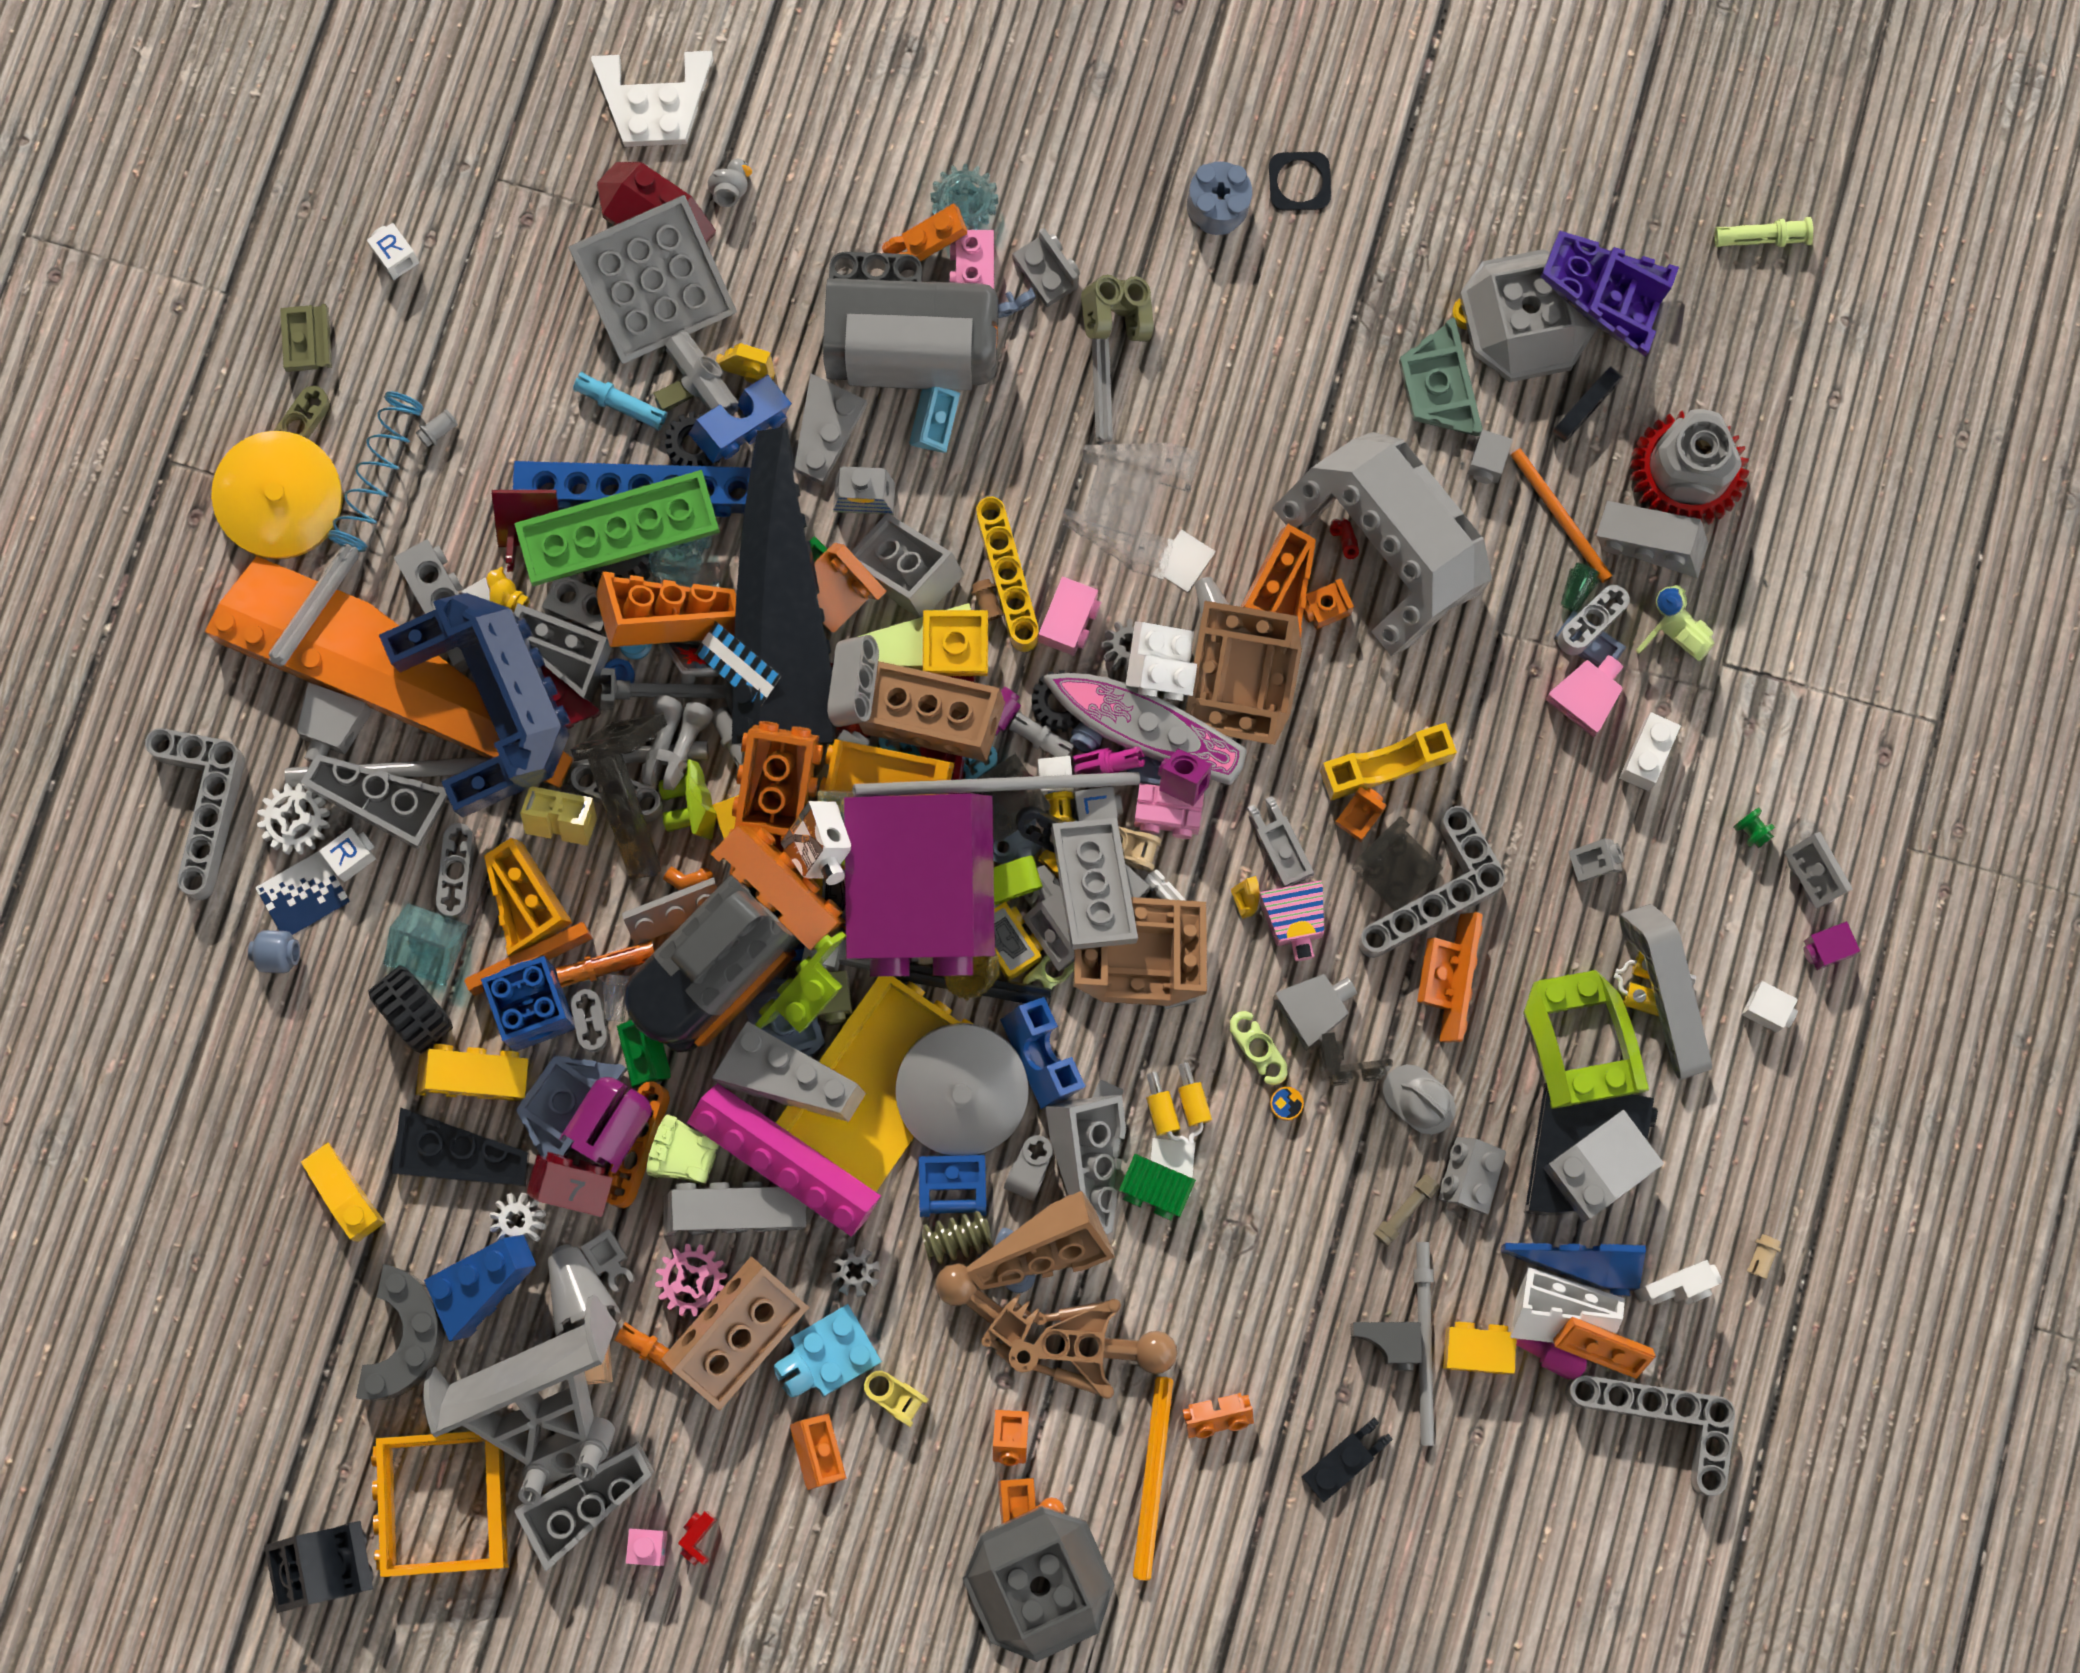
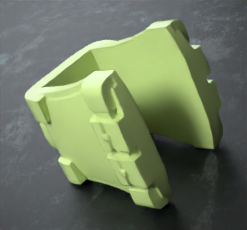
M666 1114L658 1127L648 1156L647 1175L655 1178L682 1179L706 1186L709 1178L708 1174L712 1170L717 1155L715 1153L718 1151L719 1145L701 1132L688 1127L678 1120L677 1117Z

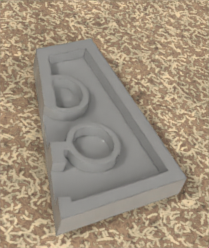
M810 373L795 460V472L824 485L865 410L867 400Z

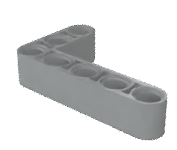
M157 728L152 730L145 739V747L154 758L164 764L204 771L177 879L179 888L186 895L195 900H204L213 893L245 765V758L243 753L232 742ZM164 740H170L169 748L164 752L158 753V745ZM193 747H202L198 757L189 758V752ZM233 752V758L229 763H220L224 753ZM218 783H225L226 788L224 792L218 796H213L214 786ZM211 814H218L216 824L206 827V818ZM204 845H210L209 854L205 858L198 859V850ZM202 876L201 886L196 890H190L191 880L194 877Z
M1462 806L1451 807L1446 811L1440 822L1441 834L1464 875L1368 925L1363 930L1358 941L1359 949L1365 956L1371 958L1379 957L1494 896L1505 882L1504 871L1473 816L1466 808ZM1451 817L1460 818L1464 823V829H1452L1449 826L1448 819ZM1467 845L1476 846L1480 851V857L1476 859L1469 858L1465 854L1464 847ZM1481 874H1492L1496 879V886H1485L1481 882ZM1455 888L1465 890L1468 900L1466 902L1456 901L1452 896V890ZM1427 903L1435 904L1439 908V916L1434 918L1427 916L1424 913L1423 905ZM1399 918L1408 920L1411 924V931L1407 933L1398 931L1395 927V920ZM1371 933L1379 935L1382 938L1383 945L1379 948L1369 946L1366 936Z
M1652 904L1619 914V922L1625 938L1645 957L1670 1061L1677 1078L1682 1080L1712 1070V1061L1677 926Z
M1581 1376L1568 1382L1565 1394L1567 1400L1574 1406L1696 1426L1690 1478L1693 1490L1703 1496H1717L1726 1489L1735 1421V1408L1728 1399L1593 1376ZM1579 1382L1586 1383L1590 1388L1591 1394L1586 1401L1580 1400L1575 1394V1388ZM1613 1387L1619 1388L1624 1394V1400L1620 1406L1613 1405L1609 1400V1392ZM1648 1392L1657 1399V1407L1652 1412L1647 1411L1642 1404L1643 1396ZM1680 1398L1686 1399L1690 1404L1691 1410L1686 1417L1679 1415L1676 1410V1403ZM1714 1403L1719 1404L1724 1410V1416L1720 1422L1714 1421L1709 1413L1710 1407ZM1710 1437L1717 1439L1720 1444V1450L1716 1456L1710 1455L1706 1450L1705 1444ZM1706 1471L1712 1472L1716 1477V1485L1711 1490H1707L1702 1484V1476Z

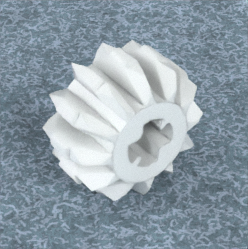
M510 1193L507 1194L509 1205L506 1206L499 1200L495 1203L502 1210L500 1214L492 1212L489 1215L491 1219L499 1221V1223L490 1227V1231L493 1233L502 1231L496 1241L524 1234L529 1246L527 1237L530 1236L536 1242L541 1239L534 1232L536 1228L545 1230L547 1226L542 1222H537V1219L546 1216L545 1210L534 1211L540 1202L532 1199L527 1204L528 1195L526 1193H521L517 1202L515 1196ZM515 1214L520 1217L525 1215V1218L521 1219L525 1222L523 1227H511V1224H514L511 1219Z

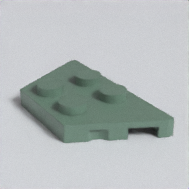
M1451 318L1438 331L1428 335L1417 347L1411 348L1399 359L1410 410L1414 421L1480 436L1482 425L1456 320Z

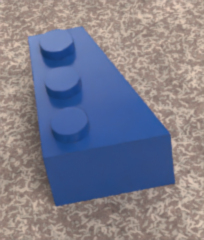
M524 1234L502 1238L424 1280L449 1342L471 1337L477 1331V1326L497 1309L496 1306L506 1295L511 1294L534 1269L536 1263Z

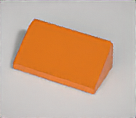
M829 1413L801 1420L790 1425L807 1490L847 1479Z

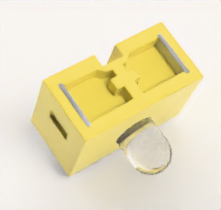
M571 784L561 786L559 791L530 787L520 812L525 834L551 839L554 833L561 835L562 841L586 846L589 844L597 821L593 798L578 795L577 790Z

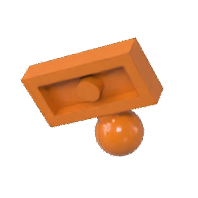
M1034 1478L998 1481L1001 1524L1040 1506L1065 1513L1063 1503L1057 1498H1046L1040 1505H1036Z

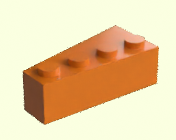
M602 572L596 591V598L610 647L704 640L715 621L730 634L735 635V589L699 584L685 587L676 584V581L663 580L662 583L644 581V577L630 575V578L626 579L614 577L612 572Z
M738 825L710 854L718 862L722 859L728 861L734 867L731 875L740 883L743 882L750 888L754 887L757 890L755 893L756 899L770 911L775 912L778 910L781 913L778 916V920L810 951H816L814 949L815 945L828 934L832 938L846 924V921L840 916L843 913L842 909L833 900L828 899L826 901L818 891L821 888L815 880L805 878L800 874L786 851L781 853L773 845L776 840L765 828L761 827L758 829L756 827Z

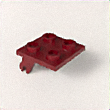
M492 490L498 547H507V572H514L517 546H520L514 523L559 511L557 490Z

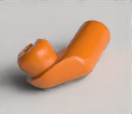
M671 866L665 873L663 880L680 891L714 876L707 868H701L696 872L685 875Z

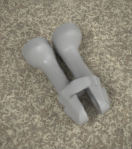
M658 695L653 702V712L660 720L659 729L651 749L646 753V762L642 764V782L646 785L654 786L662 764L667 766L663 788L674 790L684 776L682 772L687 767L688 753L698 733L710 724L713 712L709 707L698 702H689L686 704L685 709H683L682 704L673 697ZM683 717V725L674 751L671 752L668 750L669 745Z

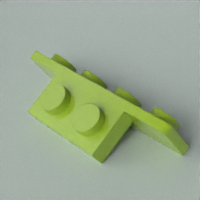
M842 931L832 938L827 934L815 945L814 949L817 953L812 958L810 956L805 958L795 969L799 974L794 979L790 977L778 988L777 992L780 996L776 1000L771 999L760 1009L759 1013L762 1017L755 1023V1026L761 1029L771 1023L779 1014L799 1033L811 1024L843 987L822 966L826 959L846 938Z

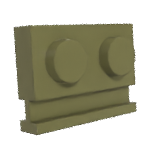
M327 305L280 308L283 367L285 371L318 369V367L332 368L329 308Z

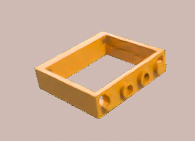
M472 1431L444 1433L435 1438L432 1434L376 1438V1446H373L371 1463L373 1467L377 1466V1480L372 1482V1497L374 1501H378V1515L373 1517V1531L375 1536L379 1535V1549H376L374 1552V1560H376V1570H380V1577L509 1568L503 1450ZM485 1442L489 1559L396 1565L393 1449Z

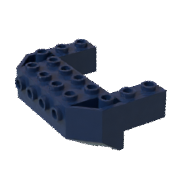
M469 593L433 601L435 610L379 635L390 663L399 672H403L456 647L462 651L500 741L494 743L499 756L441 781L454 812L462 818L552 778L570 735L566 725L571 723L563 705L558 707L553 696L558 694L557 689L550 676L544 677L541 666H544L545 662L537 647L532 649L528 638L533 635L525 618L520 620L510 608Z

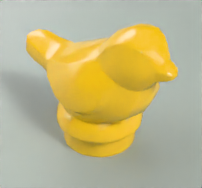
M503 567L492 570L487 574L486 582L489 587L491 602L508 607L513 612L516 609L517 603L526 607L529 606L530 598L525 596L524 592L516 590L515 584L506 578Z

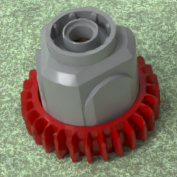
M1690 410L1686 416L1683 411H1680L1676 421L1671 414L1666 416L1664 423L1660 419L1656 420L1653 428L1648 427L1645 430V437L1641 436L1638 439V447L1634 448L1632 452V457L1636 459L1631 461L1629 468L1637 471L1632 473L1630 480L1640 481L1634 487L1633 492H1644L1639 502L1644 503L1649 500L1651 503L1649 509L1651 510L1658 509L1661 512L1701 519V522L1703 518L1708 525L1714 521V515L1719 520L1722 519L1726 513L1725 510L1730 512L1735 507L1734 502H1739L1742 497L1740 491H1743L1747 486V482L1742 479L1747 478L1749 470L1742 467L1747 465L1749 458L1740 457L1745 450V446H1735L1739 435L1732 437L1729 432L1731 426H1726L1722 415L1711 410Z

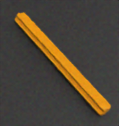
M1156 1377L1133 1569V1578L1136 1580L1148 1581L1152 1575L1173 1389V1379L1169 1377Z

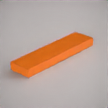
M580 922L465 978L464 982L472 995L476 996L485 992L481 981L482 978L496 974L514 964L534 960L545 956L549 961L592 940L593 937L585 923Z

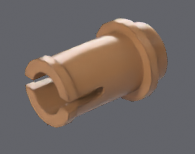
M984 579L972 584L973 591L971 595L976 596L980 610H988V622L1003 616L993 590L996 588L995 584H991L990 579Z

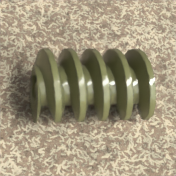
M975 1211L974 1222H971L967 1215L963 1214L961 1225L959 1226L954 1218H949L947 1229L944 1228L940 1221H936L935 1232H932L927 1224L923 1225L922 1237L930 1266L932 1256L936 1258L939 1264H943L945 1253L950 1256L952 1261H955L959 1249L967 1258L970 1256L971 1246L975 1248L978 1254L983 1253V1243H986L990 1249L994 1247L987 1218L984 1219L979 1211Z

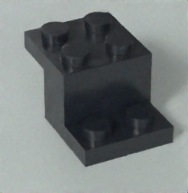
M361 1521L297 1535L264 1545L277 1613L373 1589V1569L368 1562L366 1552L367 1537L362 1529Z

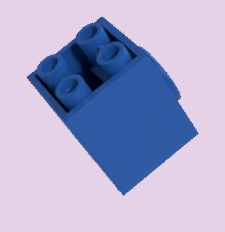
M545 956L514 964L496 974L481 979L502 1041L513 1051L517 1052L576 1030L574 1019L563 988H561L556 969Z

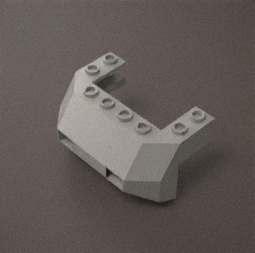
M1371 432L1351 440L1313 466L1272 507L1285 525L1290 524L1298 528L1301 524L1304 527L1311 525L1337 499L1412 593L1371 631L1390 656L1409 648L1451 608L1480 595L1492 580L1484 538L1403 439Z

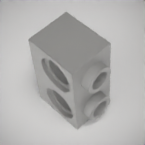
M576 574L554 580L542 605L545 614L606 637L607 634L601 614H589L590 608L598 604L596 598L597 588L585 584L586 580ZM571 591L576 593L573 601L569 603L560 601L561 596L565 592Z

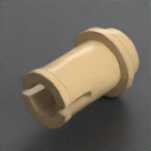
M1762 1234L1760 1240L1756 1239L1755 1241L1758 1245L1749 1268H1747V1272L1767 1279L1776 1253H1781L1782 1249L1779 1248L1781 1241Z

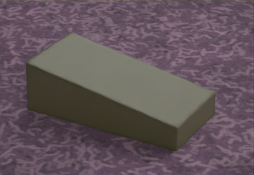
M681 380L653 393L661 409L666 412L694 397L684 388Z

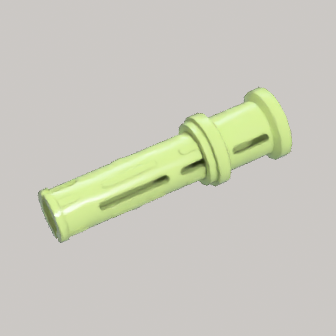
M1805 217L1803 221L1785 222L1784 219H1778L1774 224L1715 227L1714 240L1716 247L1775 243L1776 246L1785 247L1787 243L1803 242L1805 245H1812L1813 222L1811 217Z

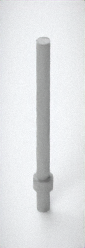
M1416 1242L1417 1269H1413L1414 1283H1417L1418 1322H1421L1422 1363L1419 1364L1421 1446H1434L1431 1283H1434V1269H1430V1242Z

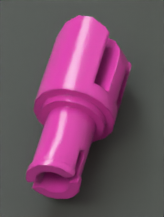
M1139 746L1116 753L1109 748L1072 756L1073 762L1078 763L1074 766L1075 775L1119 773L1120 771L1144 767L1145 765L1144 759L1139 760V758L1144 757Z
M1517 1339L1516 1346L1541 1358L1542 1367L1565 1379L1575 1380L1581 1377L1586 1370L1588 1364L1586 1359L1556 1348L1553 1342Z

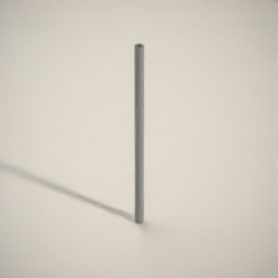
M1139 772L853 784L852 793L853 797L1126 786L1139 785L1140 774Z

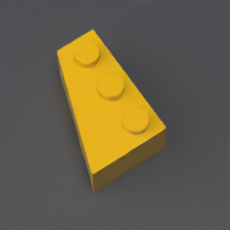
M434 1044L433 1049H428L419 1056L416 1095L426 1096V1092L446 1094V1097L457 1098V1095L477 1097V1099L520 1101L525 1098L528 1058H519V1052L500 1051V1055H488L487 1049L468 1047L466 1052L453 1051L454 1046Z

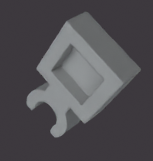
M610 1229L581 1246L582 1251L598 1276L608 1272V1284L613 1291H620L616 1284V1278L619 1275H626L631 1283L635 1281L633 1273L620 1264L628 1257Z

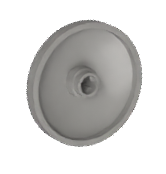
M968 1023L949 1024L936 1028L918 1039L908 1050L901 1062L896 1080L898 1110L911 1134L922 1144L934 1151L950 1156L985 1153L1007 1140L1023 1118L1028 1101V1080L1025 1067L1013 1046L1001 1035L988 1028Z

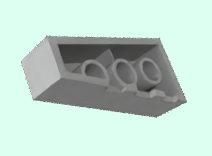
M748 1021L712 1077L715 1082L726 1089L741 1091L751 1096L763 1097L784 1105L796 1106L807 1109L810 1112L847 1122L850 1121L866 1095L857 1083Z

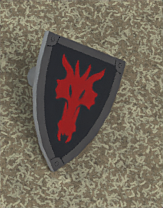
M692 641L662 643L683 674L681 684H694L695 677L719 676L717 671L695 654L701 643Z

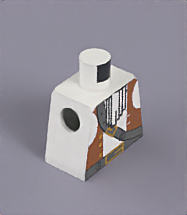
M808 801L780 843L803 877L824 878L828 885H835L845 877L840 865L850 852L851 843L836 802Z

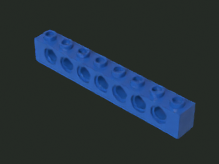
M514 461L513 490H540L544 484L553 483L555 484L553 490H557L559 510L611 496L603 493L604 489L609 485H617L619 489L615 494L640 486L650 485L702 470L707 487L715 490L713 495L710 496L715 516L729 517L731 513L744 514L747 492L740 499L732 498L730 494L737 488L747 491L751 468ZM575 485H587L583 493H571Z

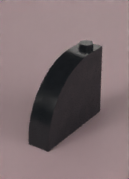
M1544 1083L1524 1213L1546 1216L1575 1212L1543 1168L1622 1110H1625L1647 1140L1650 1127H1655L1658 1109L1653 1107L1654 1098L1630 1094L1551 1109L1547 1083Z

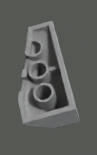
M1122 1095L1075 1099L1046 1106L1050 1141L1068 1195L1082 1191L1094 1207L1105 1234L1112 1233L1118 1192L1114 1189L1116 1171L1121 1170L1122 1159L1118 1158L1120 1140L1125 1139L1126 1133Z

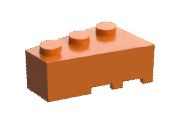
M1287 524L1276 537L1240 607L1298 616L1301 638L1302 618L1306 607V592L1311 575L1316 539Z

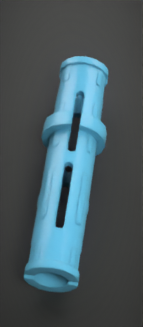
M583 372L579 373V378H576L573 391L596 400L599 406L605 407L607 405L658 431L662 428L660 424H664L666 420V411H662L614 388V384L610 382L605 384Z

